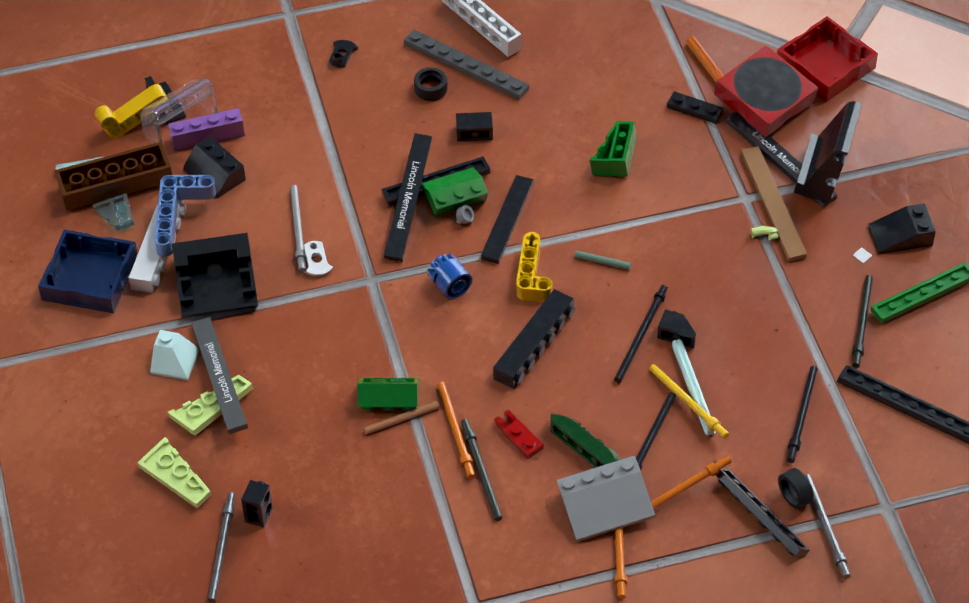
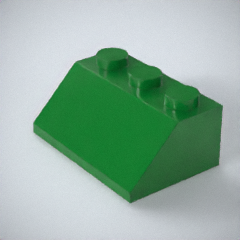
M474 168L422 183L434 217L456 211L464 205L472 206L485 202L488 196L483 178Z
M360 378L357 383L358 407H362V410H374V407H382V410H394V407H402V410H414V407L418 406L419 378Z

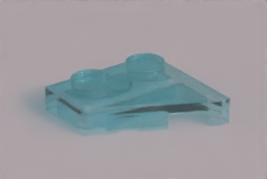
M126 193L93 204L95 211L117 231L135 225L129 198Z

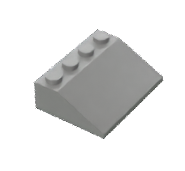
M635 455L557 480L559 492L577 542L656 517Z

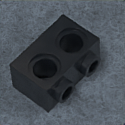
M250 480L241 499L245 523L265 527L273 509L270 485L262 481Z

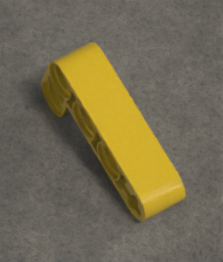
M155 84L114 112L108 106L103 105L95 110L94 115L102 129L111 138L116 139L163 108L169 99L162 87Z
M535 232L526 233L523 238L516 280V294L523 301L544 302L552 292V281L546 277L536 276L540 256V236Z

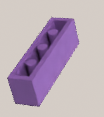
M239 108L168 124L174 151L195 147L196 144L209 136L218 142L245 135Z

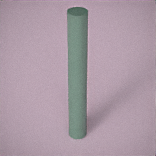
M577 250L575 252V258L626 270L631 268V263Z

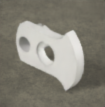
M311 241L304 244L308 269L305 273L315 277L328 274L333 269V266L327 262L323 243ZM319 255L322 260L316 263L312 261L311 257Z

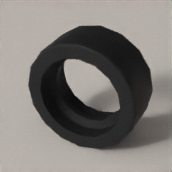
M428 67L416 73L414 77V91L421 99L434 101L442 98L447 92V76L441 69ZM435 80L441 83L434 88H427L421 85L424 81Z
M791 468L779 475L778 485L780 491L792 507L800 509L813 501L814 493L812 486L799 469Z

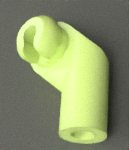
M760 226L750 229L752 238L767 234L769 240L778 238V230L775 227Z

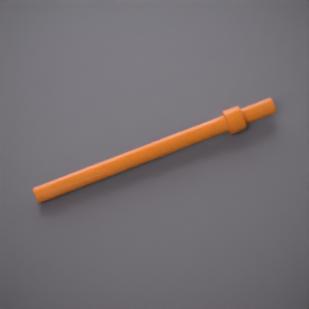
M439 382L437 386L461 456V466L465 468L468 479H474L473 460L467 452L445 382Z
M729 456L716 463H710L703 471L652 500L653 509L705 478L718 474L720 469L732 463Z
M623 528L615 530V585H617V598L622 600L626 598L625 585H627V574L625 573Z

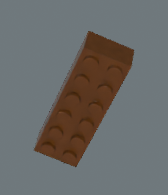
M162 142L54 170L66 211L159 186L164 176L172 175L171 166Z

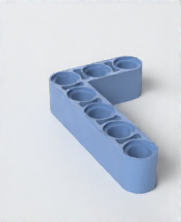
M166 175L161 179L154 238L156 251L159 256L168 257L173 253L172 243L175 241L178 200H208L214 198L216 188L212 176Z

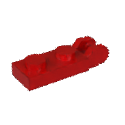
M506 410L504 412L505 418L510 423L508 426L500 416L494 418L495 424L503 432V435L527 459L544 449V444L519 419H516L511 411Z

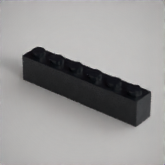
M555 289L551 292L494 365V380L514 389L517 383L522 382L527 370L532 369L537 357L542 356L547 344L552 343L557 331L562 330L567 318L572 317L574 314V298Z

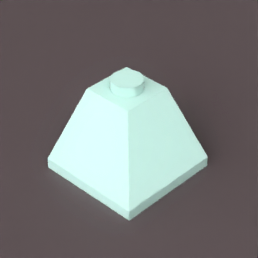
M160 330L154 343L150 373L188 381L200 349L179 333Z

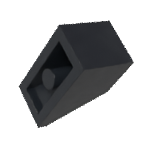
M665 309L658 325L657 338L668 342L680 339L684 346L694 349L696 333L684 314Z

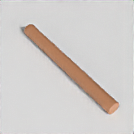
M436 401L364 427L363 430L365 435L437 410L440 406Z

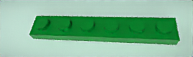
M966 262L961 263L871 306L870 311L883 324L969 283V265Z

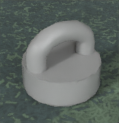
M464 205L457 209V224L466 225L473 222L474 212L470 206Z

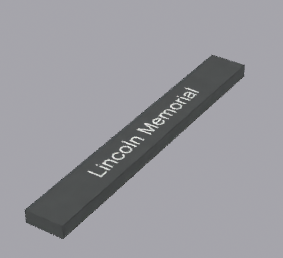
M210 317L192 322L228 433L232 434L248 429Z

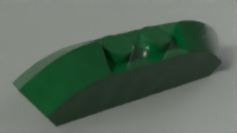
M550 413L551 433L596 468L621 460L613 448L605 446L600 439L592 436L585 427H581L579 421L565 415Z

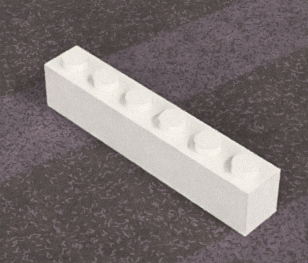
M178 200L176 231L180 229L182 215L186 213V205L183 200ZM158 203L129 276L131 290L153 293L155 287L159 285L160 273L165 269L166 257H161L157 254L154 239Z

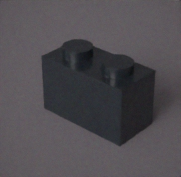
M492 112L456 113L457 142L493 140Z

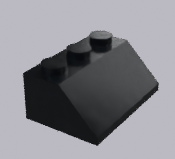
M211 136L195 145L183 166L184 170L190 175L212 176L215 181V197L217 199L246 180L244 165Z

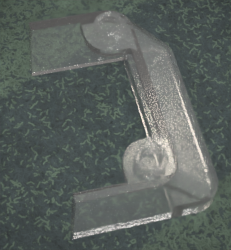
M206 78L194 79L150 106L145 107L141 113L144 136L152 144L162 142L160 125L198 102L209 113H218L214 84Z

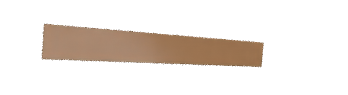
M759 146L742 149L741 156L772 226L778 230V239L788 262L807 258L806 250Z

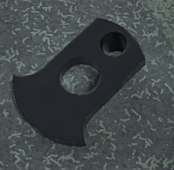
M348 40L334 41L333 45L335 48L329 59V64L334 67L344 68L351 54L358 50V46Z

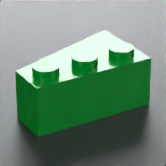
M616 121L607 134L605 142L599 145L597 148L598 152L589 160L592 175H629L637 140L635 122Z

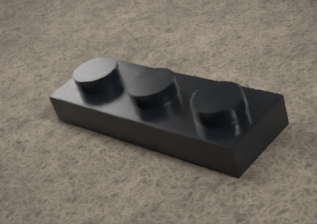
M675 91L667 102V108L713 124H717L724 109L723 107Z

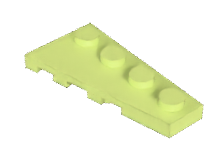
M237 375L231 378L239 400L253 390L252 383L242 376ZM215 391L205 392L200 395L201 398L192 403L188 401L182 404V408L176 411L174 409L169 411V418L196 436L222 415Z
M166 437L137 462L140 469L197 509L211 496L207 486L197 474H194L188 463L184 462L179 456L178 451L170 445Z

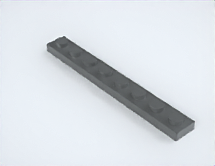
M413 30L404 39V45L518 100L529 90V84L419 31Z

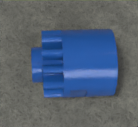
M451 253L447 256L442 254V256L436 257L430 263L431 268L427 269L429 272L428 276L448 299L458 298L470 288L473 281L472 276Z

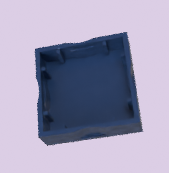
M64 229L55 248L53 259L47 266L38 285L42 301L114 313L138 255L136 243L134 241L111 237H97L88 233Z

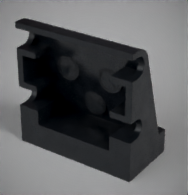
M856 101L848 102L819 135L811 133L794 193L815 200L825 201L829 204L850 149L862 103Z
M248 233L172 243L182 318L258 307Z

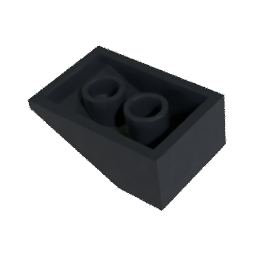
M925 203L905 206L868 224L878 254L933 246L936 230Z

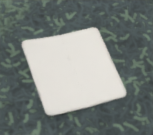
M861 247L853 256L864 263L872 254Z

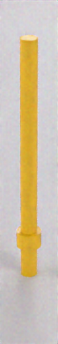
M655 364L650 366L649 370L707 423L708 428L716 431L723 439L729 437V432L721 426V422L718 419L711 417Z

